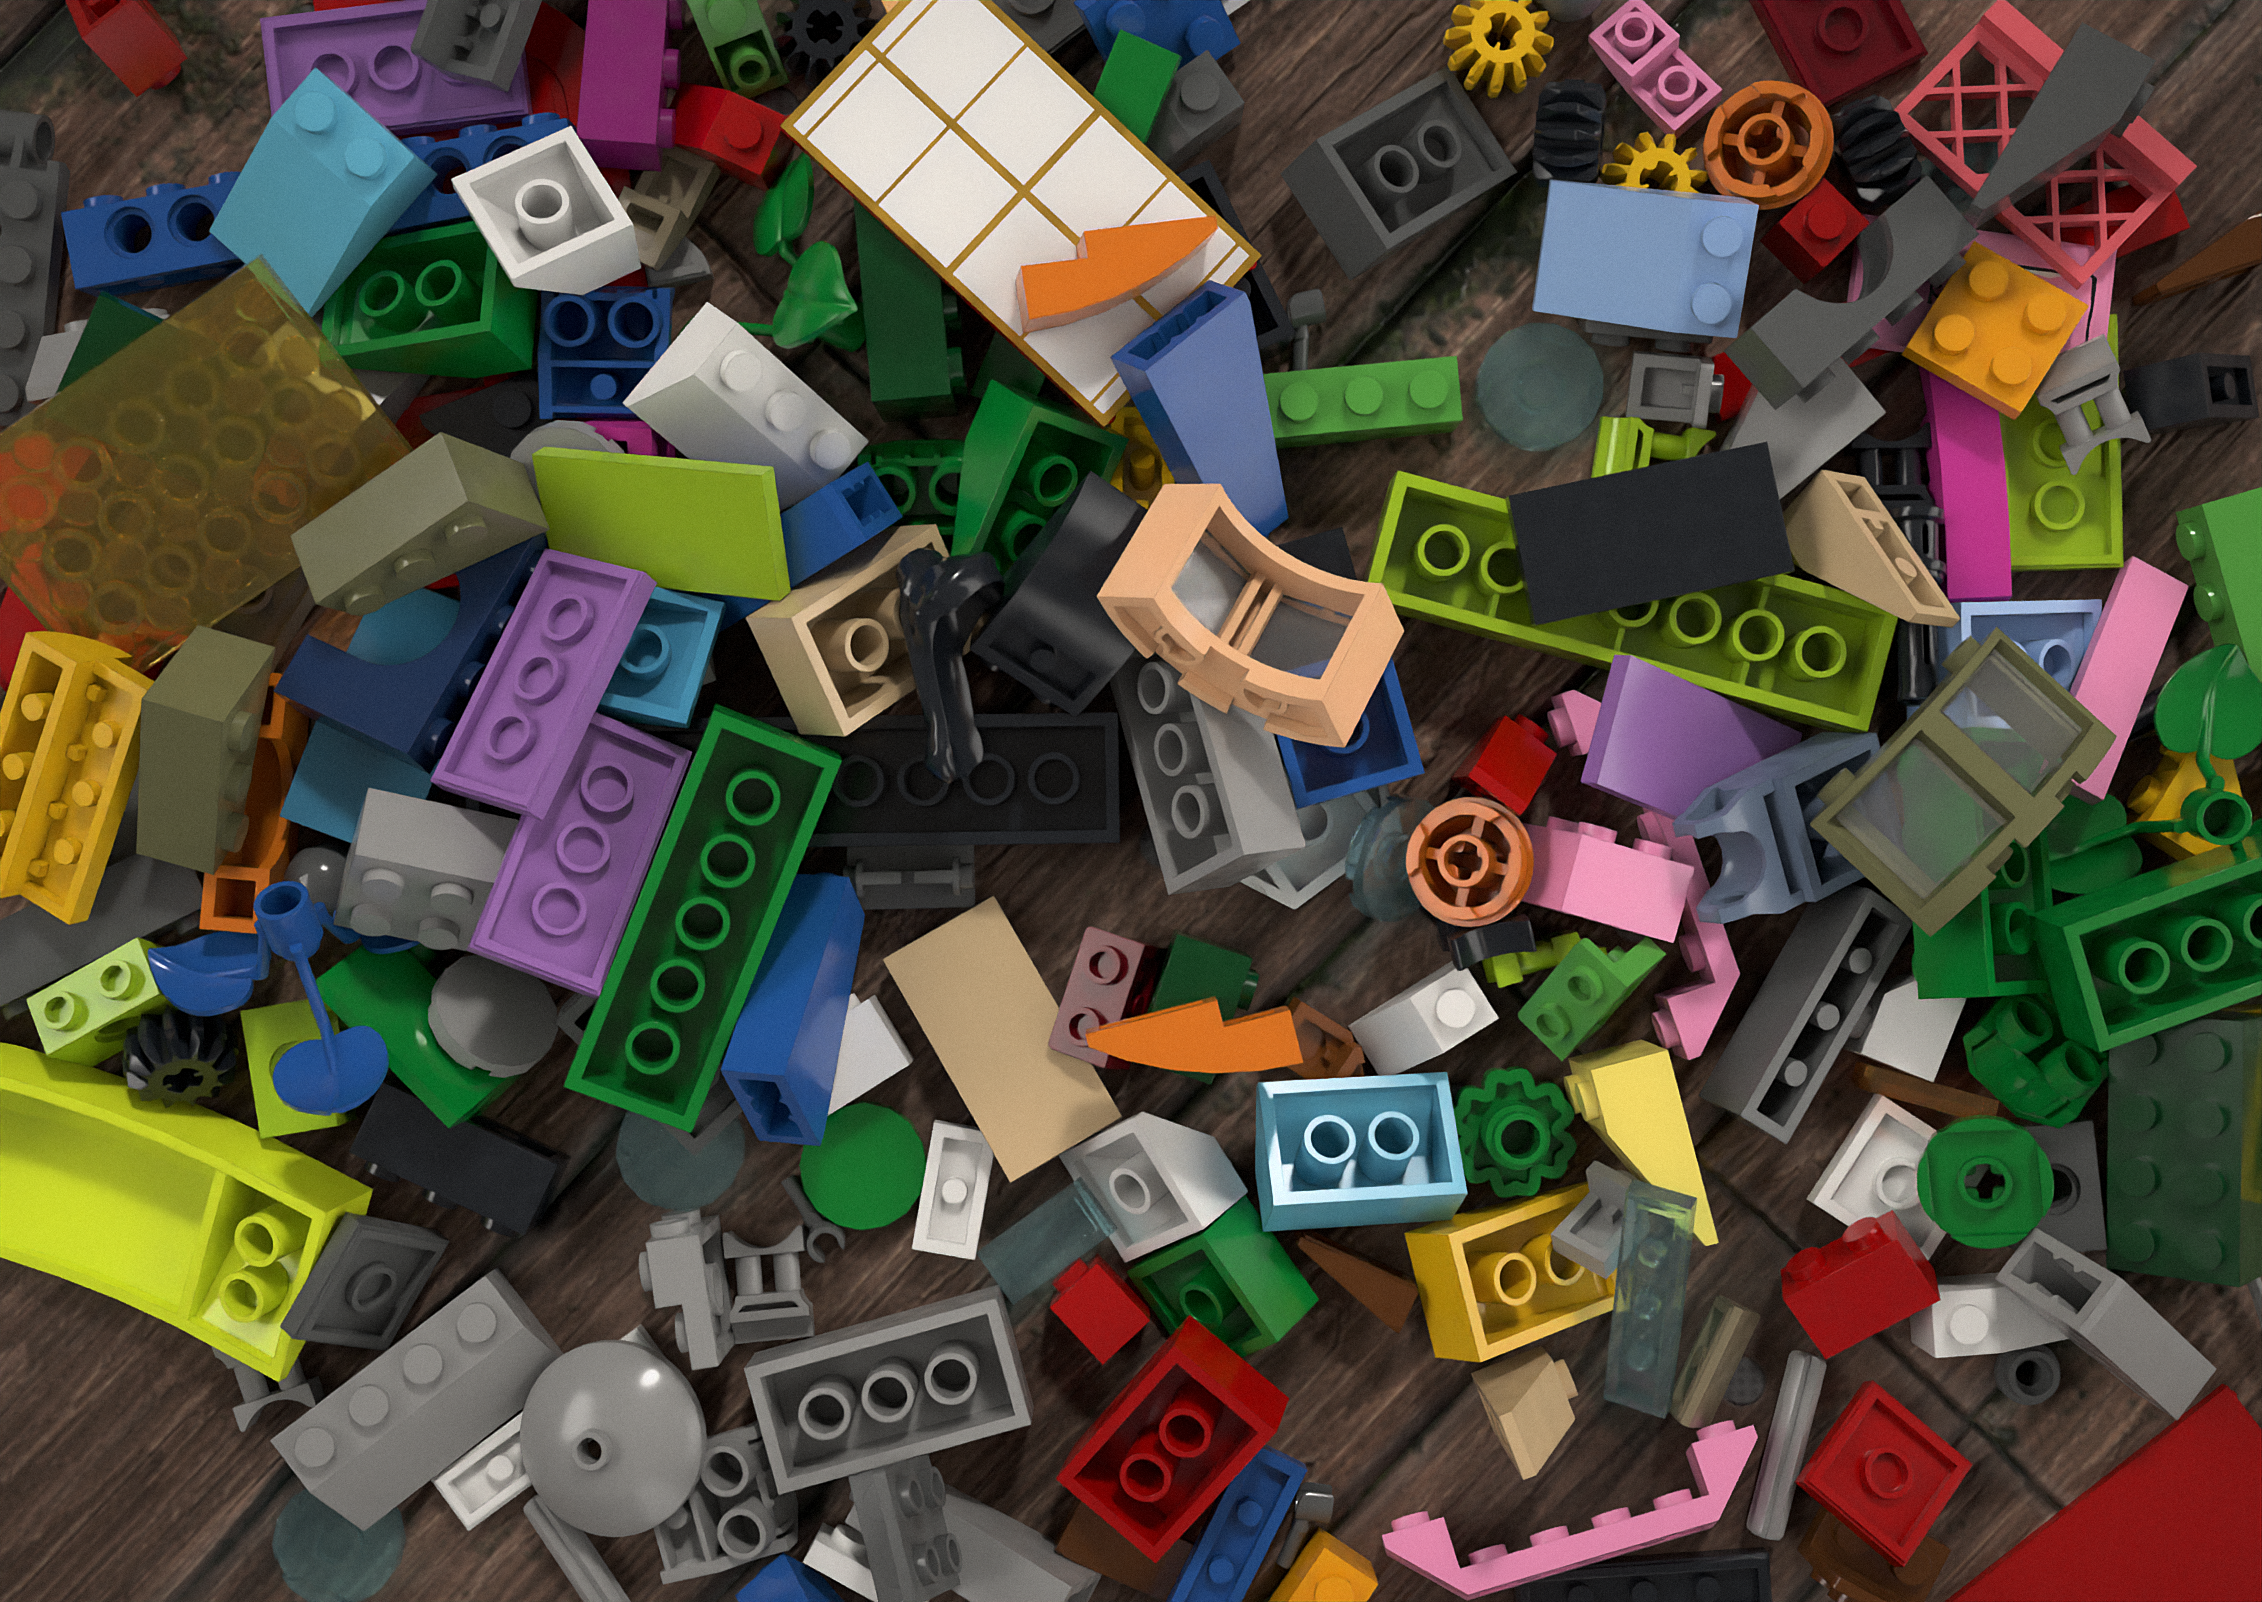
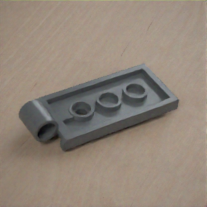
M0 109V224L2 227L0 235V425L45 431L47 409L27 402L25 388L42 336L53 335L55 331L64 240L61 212H65L67 209L70 170L65 163L51 160L55 149V130L48 116Z

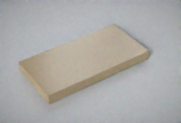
M994 896L883 959L1010 1183L1122 1118L1091 1063L1052 1050L1049 1047L1048 1042L1059 1007Z

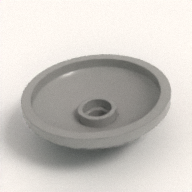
M600 1340L590 1342L563 1354L553 1361L533 1385L523 1409L520 1425V1444L527 1475L539 1497L566 1523L587 1533L599 1536L624 1537L639 1534L671 1517L692 1494L701 1476L705 1462L707 1446L706 1425L700 1402L692 1386L681 1371L667 1358L649 1347L630 1341ZM589 1438L596 1440L600 1444L602 1451L600 1458L594 1457L589 1452Z

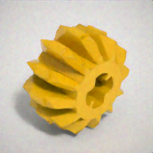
M1470 0L1471 7L1457 5L1451 15V20L1456 27L1447 29L1443 37V44L1450 49L1456 50L1447 62L1450 71L1469 69L1463 84L1466 90L1475 88L1479 79L1487 81L1486 91L1491 99L1498 97L1503 81L1514 93L1522 92L1527 85L1526 75L1537 78L1541 76L1546 67V63L1541 55L1549 53L1554 45L1552 36L1540 32L1550 20L1548 11H1537L1530 14L1528 9L1532 0H1518V3L1511 0ZM1489 33H1497L1496 40H1499L1502 35L1506 36L1510 41L1507 50H1499L1500 42H1497L1494 48L1490 46L1486 41Z
M1647 131L1639 134L1635 140L1634 148L1623 142L1620 143L1612 152L1615 163L1604 164L1600 170L1599 178L1607 185L1648 188V184H1642L1647 178H1653L1659 182L1660 185L1656 188L1659 190L1700 193L1695 189L1707 181L1708 172L1700 169L1689 170V164L1697 156L1696 148H1688L1681 155L1673 151L1676 145L1674 133L1666 134L1657 148L1652 136Z

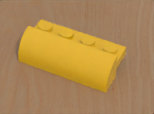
M50 631L26 632L0 712V898L20 894L63 922L71 925L88 921L139 770L141 701L155 681L130 667L133 659L132 655L111 645L67 633Z

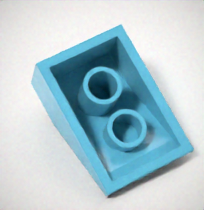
M315 67L271 117L209 232L304 317L311 319L438 174L345 90Z

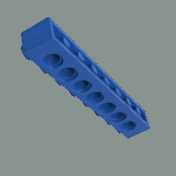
M538 113L524 117L521 120L522 126L498 130L494 125L483 124L465 127L458 132L459 138L435 142L434 138L427 136L410 137L400 140L438 175L382 238L474 221L457 192L453 194L444 193L443 182L449 171L457 167H465L468 172L569 126H572L575 133H577L576 126L568 118L560 119L559 114ZM241 172L214 174L208 178L209 185L186 189L185 185L177 183L154 185L145 190V197L124 200L123 197L117 195L90 197L83 201L84 208L61 212L75 289L97 298L102 291L115 297L254 272L212 233L201 241H198L196 237V227L200 219L207 214L213 213L215 221ZM150 225L152 232L150 243L144 250L136 253L134 247L135 236L141 228Z

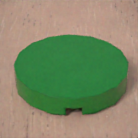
M867 1100L844 1105L827 1116L821 1146H803L799 1164L803 1190L815 1209L836 1225L857 1230L887 1226L906 1214L922 1192L927 1165L924 1142L913 1122L892 1106Z

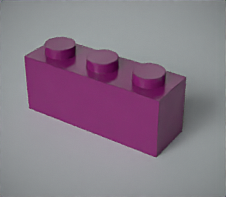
M588 0L576 134L597 167L661 172L663 148L674 149L676 112L675 109H667L668 89H679L681 54L680 50L672 49L673 29L684 30L686 0Z

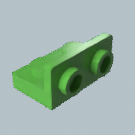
M1648 936L1627 953L1618 945L1607 955L1590 939L1583 938L1575 944L1518 1012V1018L1563 1061L1606 1023L1662 960L1666 953Z

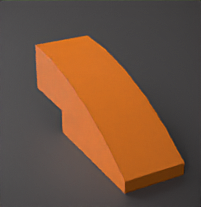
M1216 215L1084 231L1076 246L1078 259L1021 266L1015 280L1023 333L1065 326L1104 313L1143 294L1179 270L1208 244L1218 229Z
M1213 996L1088 1028L1085 1033L1089 1048L1126 1061L1168 1070L1233 1073L1263 1071L1303 1063L1291 1012L1286 1005L1222 1021L1218 1001Z

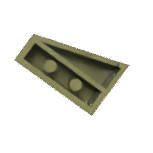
M440 432L293 533L290 537L315 604L347 612L351 615L361 616L375 612L385 604L550 530L523 463Z
M197 625L144 695L141 701L137 854L214 875L229 851L237 853L241 849L249 827V817L244 815V810L252 779V768L276 647Z

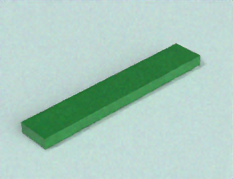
M1120 29L1093 97L1146 146L1182 57ZM996 331L970 394L983 399L992 379L1041 396L1048 378Z

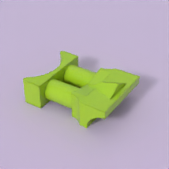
M1602 416L1599 422L1591 478L1649 466L1650 457L1671 461L1695 457L1699 450L1716 436V432L1692 427L1683 431L1682 436L1654 432V428L1648 427L1637 417L1617 418Z
M1564 928L1541 935L1542 940L1535 942L1537 948L1535 952L1508 953L1481 960L1487 982H1497L1498 988L1524 981L1523 975L1558 966L1575 944L1581 940L1578 932ZM1596 945L1605 955H1607L1606 947Z

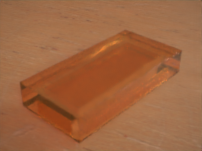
M1856 1061L1851 1082L1855 1083V1087L1959 1117L1972 1115L1996 1116L2000 1102L1975 1093L1926 1081L1860 1061Z

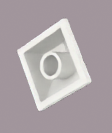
M572 126L451 179L455 191L514 287L584 295L641 268L633 223Z
M1140 1112L1101 1131L1059 1155L1124 1262H1128L1203 1230L1248 1192L1215 1137L1145 1112Z

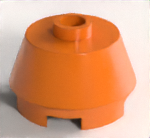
M1773 80L1755 82L1727 99L1712 115L1703 143V161L1705 170L1708 172L1707 175L1721 195L1743 197L1758 204V210L1776 209L1791 204L1814 188L1824 175L1831 160L1834 146L1832 122L1821 101L1803 87L1793 83Z
M1463 797L1450 800L1436 807L1416 827L1407 847L1406 870L1417 899L1432 915L1455 926L1479 927L1502 919L1521 902L1533 876L1534 854L1532 843L1525 827L1510 810L1497 802L1485 798Z

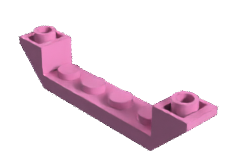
M1576 690L1552 696L1551 699L1555 709L1548 711L1547 715L1557 745L1560 748L1568 746L1571 757L1588 753L1601 703ZM1643 808L1644 814L1637 816L1642 839L1673 848L1670 860L1695 867L1681 915V921L1686 934L1679 936V945L1691 972L1699 971L1701 979L1655 994L1654 997L1659 1011L1651 1014L1652 1023L1664 1049L1672 1047L1674 1055L1691 1060L1701 1056L1739 978L1740 972L1724 925L1699 921L1696 907L1706 891L1710 889V885L1693 836L1688 835L1676 838L1672 825L1675 820Z
M1733 1420L1713 1424L1696 1432L1699 1441L1691 1443L1686 1451V1456L1701 1497L1696 1499L1692 1498L1690 1489L1669 1493L1653 1500L1655 1511L1631 1518L1628 1507L1612 1510L1591 1518L1594 1529L1571 1536L1567 1526L1548 1529L1530 1536L1531 1548L1510 1554L1507 1553L1505 1544L1487 1547L1469 1554L1468 1558L1471 1565L1463 1568L1459 1567L1444 1517L1430 1521L1428 1512L1423 1511L1398 1518L1391 1522L1393 1532L1382 1535L1385 1552L1392 1559L1468 1601L1712 1528L1720 1519L1758 1436L1754 1425L1736 1430Z

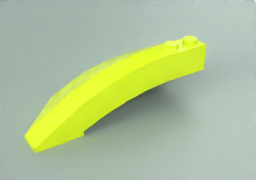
M0 1042V1257L61 1277L122 1301L176 1326L277 1382L287 1378L306 1340L292 1339L280 1325L345 1213L349 1212L366 1216L373 1189L273 1137L261 1139L258 1130L197 1104L192 1106L187 1101H176L170 1107L165 1108L161 1098L152 1101H141L138 1090L128 1087L126 1078L94 1067H87L46 1056V1053L22 1046Z

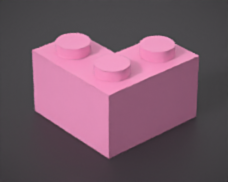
M1551 816L1548 818L1546 827L1522 823L1532 843L1534 870L1530 886L1521 902L1674 943L1695 867L1670 860L1673 848L1635 838L1631 849L1615 844L1617 831L1585 822H1579L1578 824Z

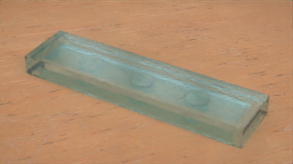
M1633 1179L1625 1193L1603 1399L1665 1419L1673 1400L1697 1197Z

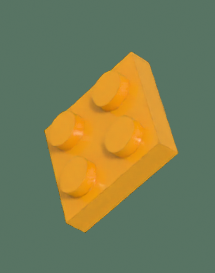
M1974 241L1963 257L1966 263L1951 276L1901 355L2016 420L2089 305Z

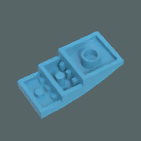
M425 587L385 604L375 612L363 615L347 649V653L379 665H398L414 661L428 654L445 639L456 621L460 601ZM316 721L279 816L351 843L368 788L430 801L437 798L440 788L430 782L441 759H438L433 770L428 774Z
M655 587L595 712L621 722L689 728L727 608L725 603Z

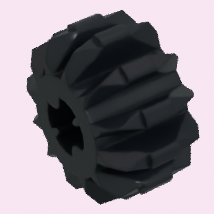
M790 0L796 12H777L775 21L784 33L773 40L778 54L788 56L784 63L787 74L790 77H796L805 73L807 88L814 91L825 77L835 69L880 21L869 17L872 11L870 0ZM826 29L831 35L838 34L840 39L831 45L824 38L818 40L817 35Z
M1565 79L1564 82L1549 81L1541 91L1538 110L1536 111L1532 153V171L1539 187L1549 188L1550 179L1594 184L1598 181L1601 160L1603 158L1607 106L1606 93L1601 84L1585 83V80Z
M1873 94L1861 101L1859 99L1854 100L1841 107L1840 112L1830 117L1834 132L1832 158L1838 168L1839 175L1842 176L1847 186L1848 192L1853 194L1857 204L1871 211L1885 204L1890 206L1921 181L1922 166L1916 155L1917 149L1912 144L1909 131L1904 127L1899 113L1894 111L1889 100Z
M167 1004L163 1014H141L139 1026L126 1030V1039L123 1042V1074L127 1078L128 1087L138 1090L141 1101H152L161 1098L165 1108L170 1107L176 1101H187L194 1106L198 1097H219L221 1086L234 1082L237 1069L236 1055L239 1053L237 1036L233 1033L232 1025L223 1021L221 1014L196 1016L181 1010H175Z

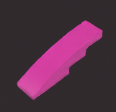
M1919 366L1927 413L1920 426L1922 427L1927 422L1930 423L1932 448L1926 452L1930 482L1926 488L1929 495L1935 500V507L1941 508L1945 512V523L1938 527L1939 560L1946 564L1947 574L1940 584L1941 590L1950 603L2009 601L2012 597L2010 524L1999 411Z

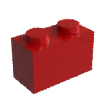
M1893 1210L1877 1218L1865 1217L1854 1222L1844 1231L1842 1237L1821 1248L1809 1247L1798 1252L1788 1261L1786 1267L1780 1269L1783 1300L1825 1359L1941 1300L1934 1268Z

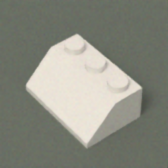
M706 302L623 402L626 407L689 459L773 466L780 511L798 504L822 487L839 478L869 442L739 323L708 302Z

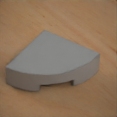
M684 236L678 247L658 271L645 267L649 287L672 288L714 279L712 269L706 257L686 236Z

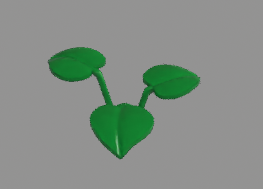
M802 152L797 159L785 167L776 177L769 190L765 192L758 206L753 224V243L757 253L764 257H771L779 250L780 256L793 267L788 281V288L784 291V298L776 310L773 325L747 322L737 323L751 335L773 337L777 345L786 349L797 347L803 343L811 345L817 338L847 352H854L866 339L863 302L852 298L846 286L838 251L833 245L825 241L814 243L800 257L794 250L793 239L800 236L807 227L814 201L812 164L810 157ZM695 315L684 325V327L681 329L677 337L690 323V321L695 317Z
M2222 644L2189 659L2164 684L2155 704L2154 725L2159 741L2165 748L2174 752H2196V764L2206 781V787L2194 790L2185 798L2180 809V817L2177 819L2139 821L2126 825L2125 809L2115 797L2106 793L2103 801L2092 806L2069 794L2061 802L2064 805L2062 810L2047 825L2052 889L2085 895L2133 878L2142 865V854L2136 842L2131 838L2133 835L2164 832L2181 834L2188 832L2196 838L2216 845H2231L2244 840L2245 837L2262 832V818L2252 822V812L2248 803L2241 796L2224 790V778L2217 775L2210 763V754L2220 759L2233 760L2250 753L2262 742V683L2247 664L2238 645Z

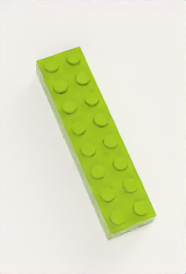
M1397 471L1389 482L1363 582L1383 583L1396 614L1607 671L1611 669L1614 655H1632L1748 709L1843 733L1868 732L1898 620L1897 616L1846 591L1781 574L1532 627L1505 499L1402 471Z

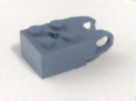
M1821 732L1705 788L1686 811L1675 819L1672 825L1676 838L1692 835L1700 839L1713 835L1722 849L1723 864L1721 874L1715 885L1706 891L1696 907L1700 922L1723 924L1753 914H1782L1804 902H1817L1865 877L1823 838L1810 823L1824 805L1817 797L1822 788L1845 767L1854 775L1880 749L1877 733ZM1885 771L1852 805L1907 855L1902 842V828L1887 771Z

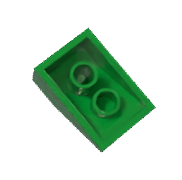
M474 221L381 238L325 302L318 361L325 367L464 378H479L531 369L539 290L513 286Z
M991 379L965 439L951 556L989 552L994 556L997 568L1003 577L1090 471L1110 483L1129 439L1107 425L1102 429L1082 411Z

